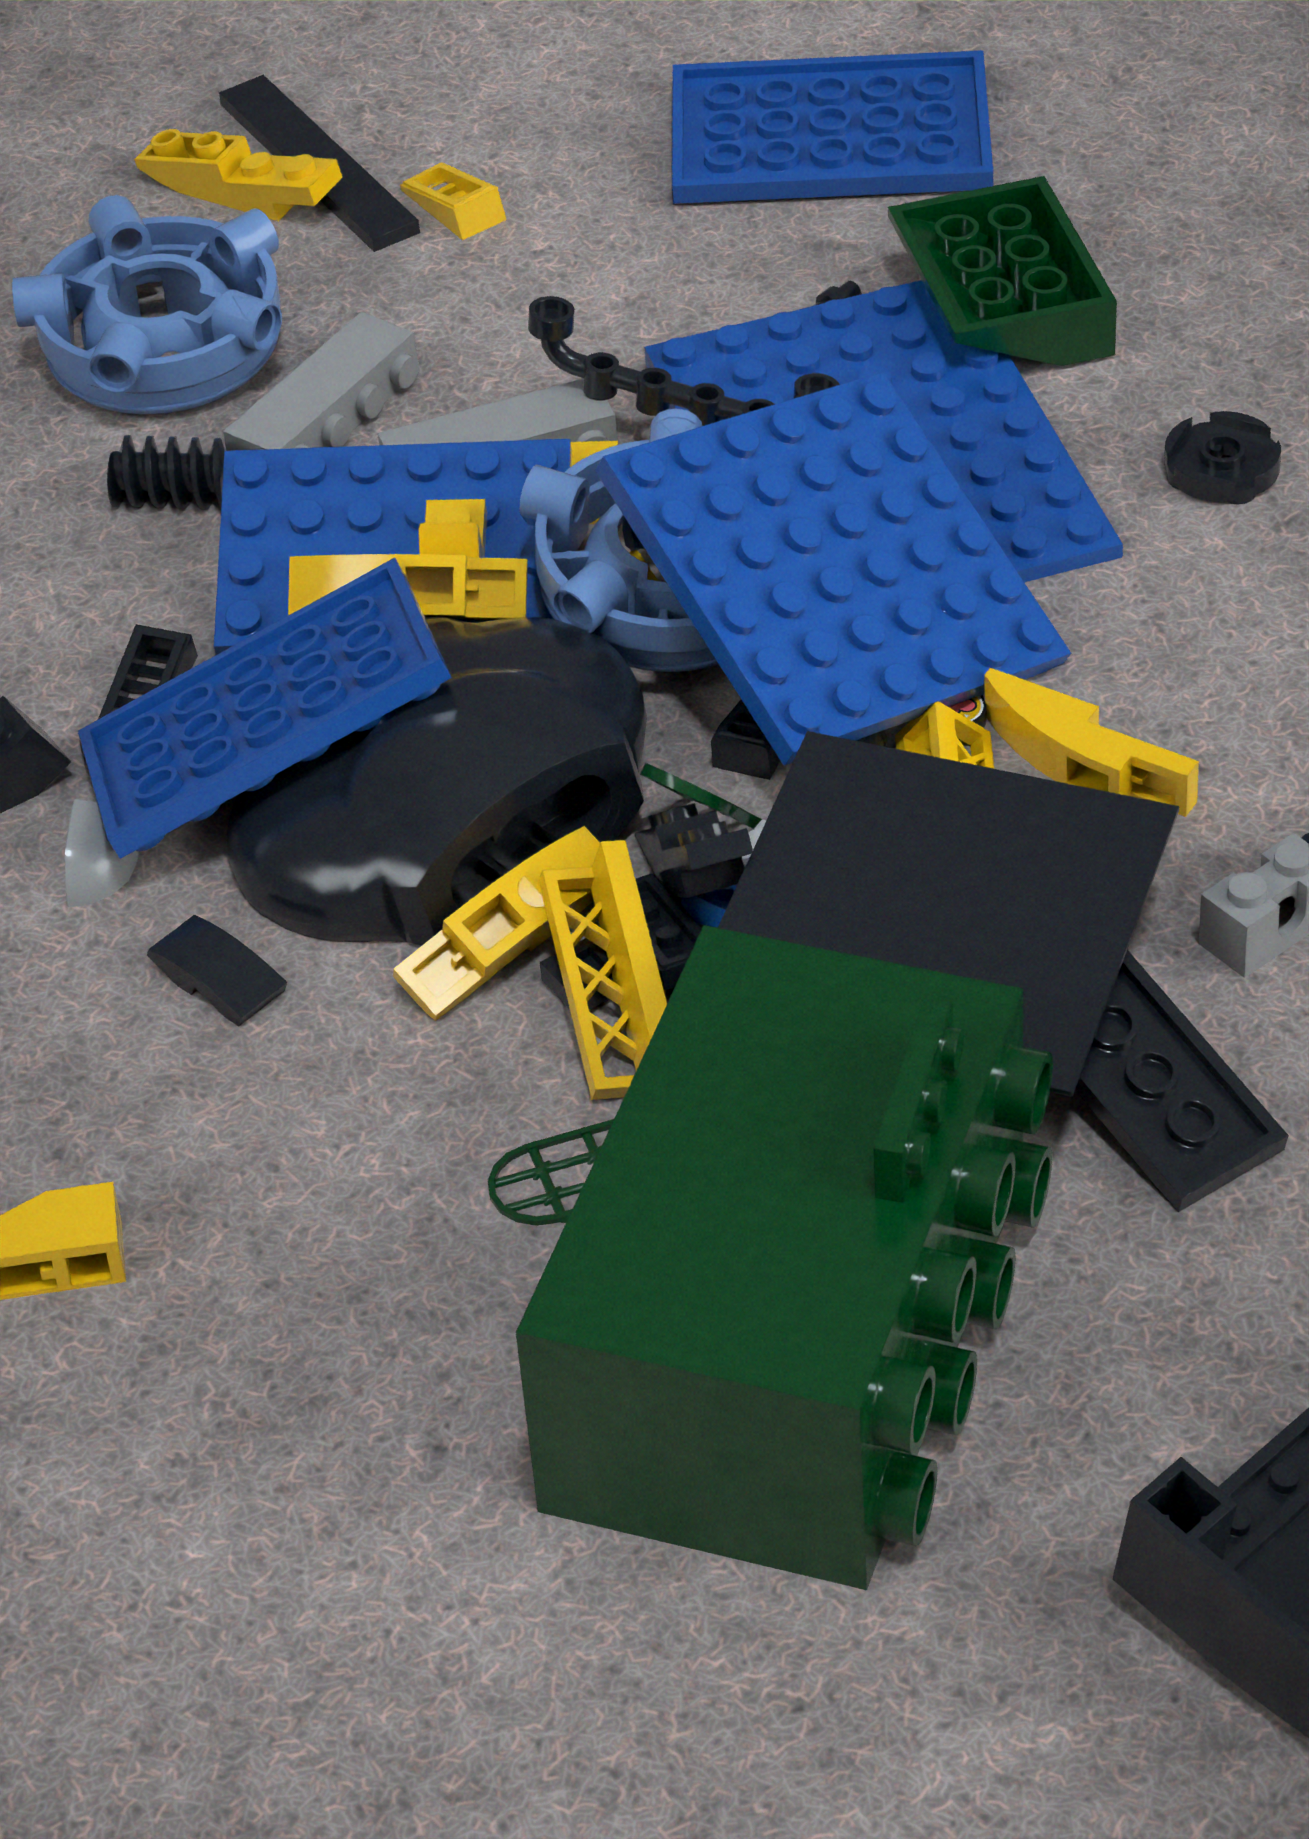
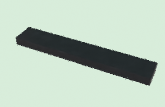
M265 75L219 92L220 105L272 155L294 157L307 154L313 158L337 160L342 178L320 201L373 252L420 233L419 220Z

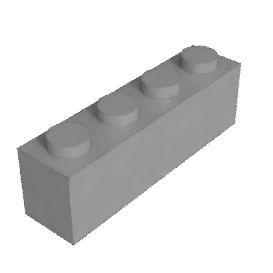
M360 312L223 431L226 451L342 447L347 442L350 433L366 418H375L381 412L384 403L400 388L406 389L410 387L415 381L419 372V362L414 332Z
M584 378L378 433L379 445L570 439L571 442L618 441L616 415L607 400H595L584 393Z

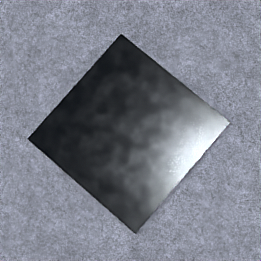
M807 731L755 844L754 853L750 855L718 928L1023 988V1047L1051 1052L1053 1056V1073L1050 1092L1073 1097L1177 818L1179 806Z

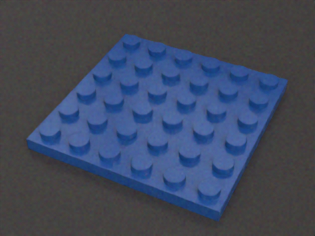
M884 372L605 455L595 469L597 475L784 766L793 763L807 731L858 740L919 718L935 702H941L950 707L985 694L984 675L989 668L1025 680L1065 663L1072 654Z

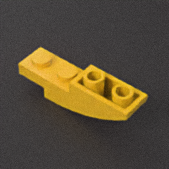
M177 129L164 130L153 136L151 143L134 159L139 170L178 193L244 212L257 208L267 215L269 219L279 221L294 205L315 206L342 178L336 159L313 158L307 154L294 157L275 156L267 152L251 154L245 136L222 135L217 131L201 134L183 133Z
M357 554L289 557L288 616L387 561L396 558L407 577L424 616L477 620L527 617V559L467 557L466 555Z
M989 668L985 673L984 690L988 721L1017 754L1054 781L1179 806L1178 814L1184 817L1189 814L1197 803L1199 761L1100 726L1099 706L993 668Z
M583 826L526 859L443 921L441 931L393 969V977L422 1010L436 1021L466 999L526 949L532 951L552 936L539 884L542 870L592 867L600 842ZM591 888L560 890L563 903L578 913L594 901Z

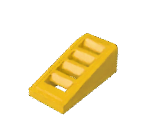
M443 162L400 184L402 192L462 240L506 221L497 186ZM444 182L448 184L436 191L431 189Z

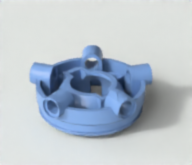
M119 195L107 196L99 200L92 207L89 214V225L93 233L77 240L62 250L46 265L40 275L12 279L13 303L18 327L35 326L38 342L46 356L49 369L57 381L75 396L90 404L122 413L162 414L183 411L211 403L236 391L252 379L265 365L277 344L282 324L277 274L270 256L277 252L279 240L272 222L267 215L257 208L250 209L226 223L185 216H161L141 219L132 202L126 197ZM162 281L166 308L169 315L142 318L136 286ZM82 312L81 334L85 350L74 346L73 320ZM171 351L180 353L176 355L161 357L164 353Z
M678 408L667 409L658 413L653 418L650 426L649 440L628 442L606 448L580 460L565 472L540 465L533 466L525 480L519 506L522 517L536 520L535 565L540 580L542 596L552 617L555 620L572 624L604 638L621 654L630 667L658 672L692 671L719 664L667 582L648 580V563L642 562L630 555L623 547L618 536L621 524L625 546L631 551L645 549L595 469L605 455L702 426V422L695 414ZM599 519L589 534L584 551H577L589 531V523Z

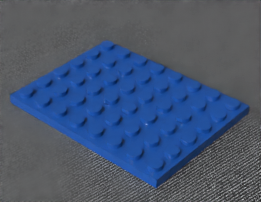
M922 280L894 287H884L877 291L844 299L830 300L824 304L795 311L780 312L770 317L737 325H726L720 329L683 338H673L666 342L644 347L647 368L663 369L671 375L672 381L693 387L701 383L715 384L723 389L724 396L744 402L752 399H766L774 404L791 400L794 395L795 381L805 374H826L835 378L841 385L884 372L1024 582L1123 557V543L1008 354L955 343ZM670 404L669 409L678 408L689 411V409Z

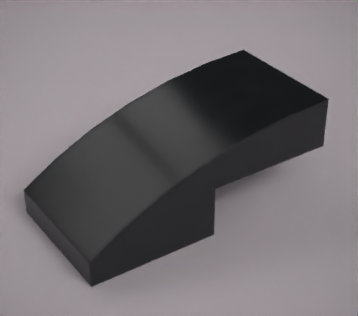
M197 915L190 917L149 948L147 956L179 988L190 995L198 990L226 1019L237 1026L243 1024L283 993L287 985V981L255 952L223 929Z

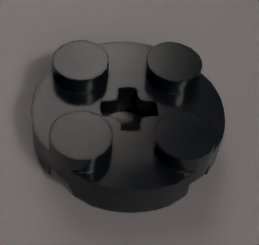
M1230 411L1211 412L1210 422H1202L1193 426L1191 417L1177 424L1170 431L1165 441L1164 466L1167 472L1168 483L1173 488L1198 499L1228 502L1236 505L1245 504L1252 501L1255 495L1264 492L1273 485L1280 472L1281 445L1279 440L1276 443L1271 438V428L1267 424L1243 413ZM1222 455L1232 456L1229 458H1221Z

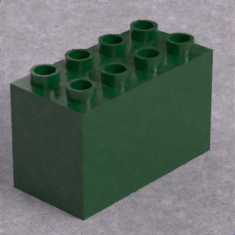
M706 925L703 926L515 1332L537 1511L539 1513L863 1590L868 1589L886 1539L912 1546L919 1545L926 1531L934 1503L937 1485V1462L933 1459L917 1456L927 1429L957 1436L964 1427L975 1388L977 1354L972 1350L958 1348L967 1323L995 1330L1001 1325L1012 1291L1016 1253L1014 1247L997 1244L1004 1222L1032 1228L1036 1227L1044 1209L1052 1171L1051 1147L1023 1142V1133L1035 1135L1040 1128L1048 1103L1053 1073V1056L1051 1052L1023 1047V988ZM924 994L952 997L953 1027L964 1030L963 1051L958 1070H946L943 1079L947 1080L948 1084L943 1118L940 1123L929 1122L927 1132L931 1134V1146L926 1171L923 1176L912 1175L904 1203L875 1198L873 1148Z

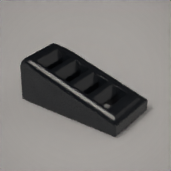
M135 624L98 719L135 700L128 697L130 692L144 695L190 670L198 657L192 635ZM147 661L166 664L165 669L148 666L146 663ZM140 676L160 680L159 685L137 681Z
M740 700L720 723L711 739L712 766L718 769L770 780L780 759L743 701Z

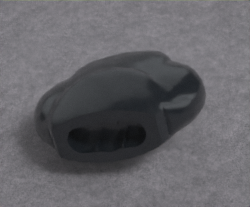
M424 616L449 670L451 679L440 684L438 690L431 696L420 701L411 700L385 714L376 726L365 731H354L330 744V747L321 756L310 761H299L275 774L272 781L266 786L251 792L244 791L237 795L229 817L226 836L228 856L242 893L249 904L262 916L287 930L304 936L334 942L391 941L423 945L442 930L443 921L470 899L517 865L567 834L585 826L599 842L614 841L633 820L644 803L639 768L644 747L647 715L640 685L627 661L604 638L593 632L589 633L575 625L555 619L519 617L471 623L447 617Z

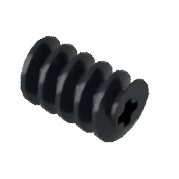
M125 435L120 450L111 452L108 462L107 489L112 507H119L126 495L129 503L134 508L142 507L148 496H150L151 502L156 508H164L171 495L178 509H186L193 497H195L196 503L201 510H208L216 496L221 507L225 451L222 439L214 438L210 453L204 454L199 437H192L187 453H181L176 436L169 437L164 452H158L154 436H147L142 452H136L131 435Z

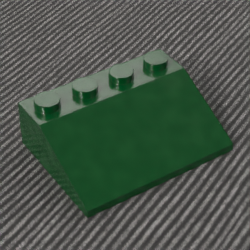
M1045 176L888 207V217L955 343L1059 366L1115 355L1117 300Z

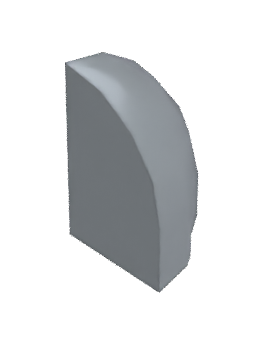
M78 799L73 801L65 848V886L68 907L91 905L113 895L129 881L137 864L139 851H134L120 859L111 846L106 835L98 802Z

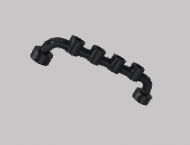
M545 296L535 299L529 305L528 330L531 335L541 340V346L548 359L559 369L571 375L584 378V393L592 399L608 400L616 396L618 389H622L636 394V408L645 415L656 416L658 413L669 409L670 404L689 409L691 413L700 419L702 426L774 405L773 402L766 399H752L744 402L724 396L723 389L711 383H701L693 387L672 381L671 375L660 368H646L638 371L619 365V360L609 353L598 352L587 356L575 352L564 342V339L571 336L574 330L575 309L572 303L561 297ZM805 374L795 381L793 399L840 384L835 378L826 374Z

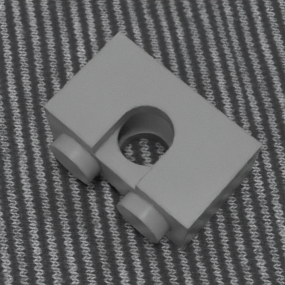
M1292 833L1261 854V867L1254 872L1239 874L1233 872L1201 893L1199 945L1245 978L1309 935V843ZM1292 896L1295 900V912L1290 920L1279 928L1280 906L1278 904Z

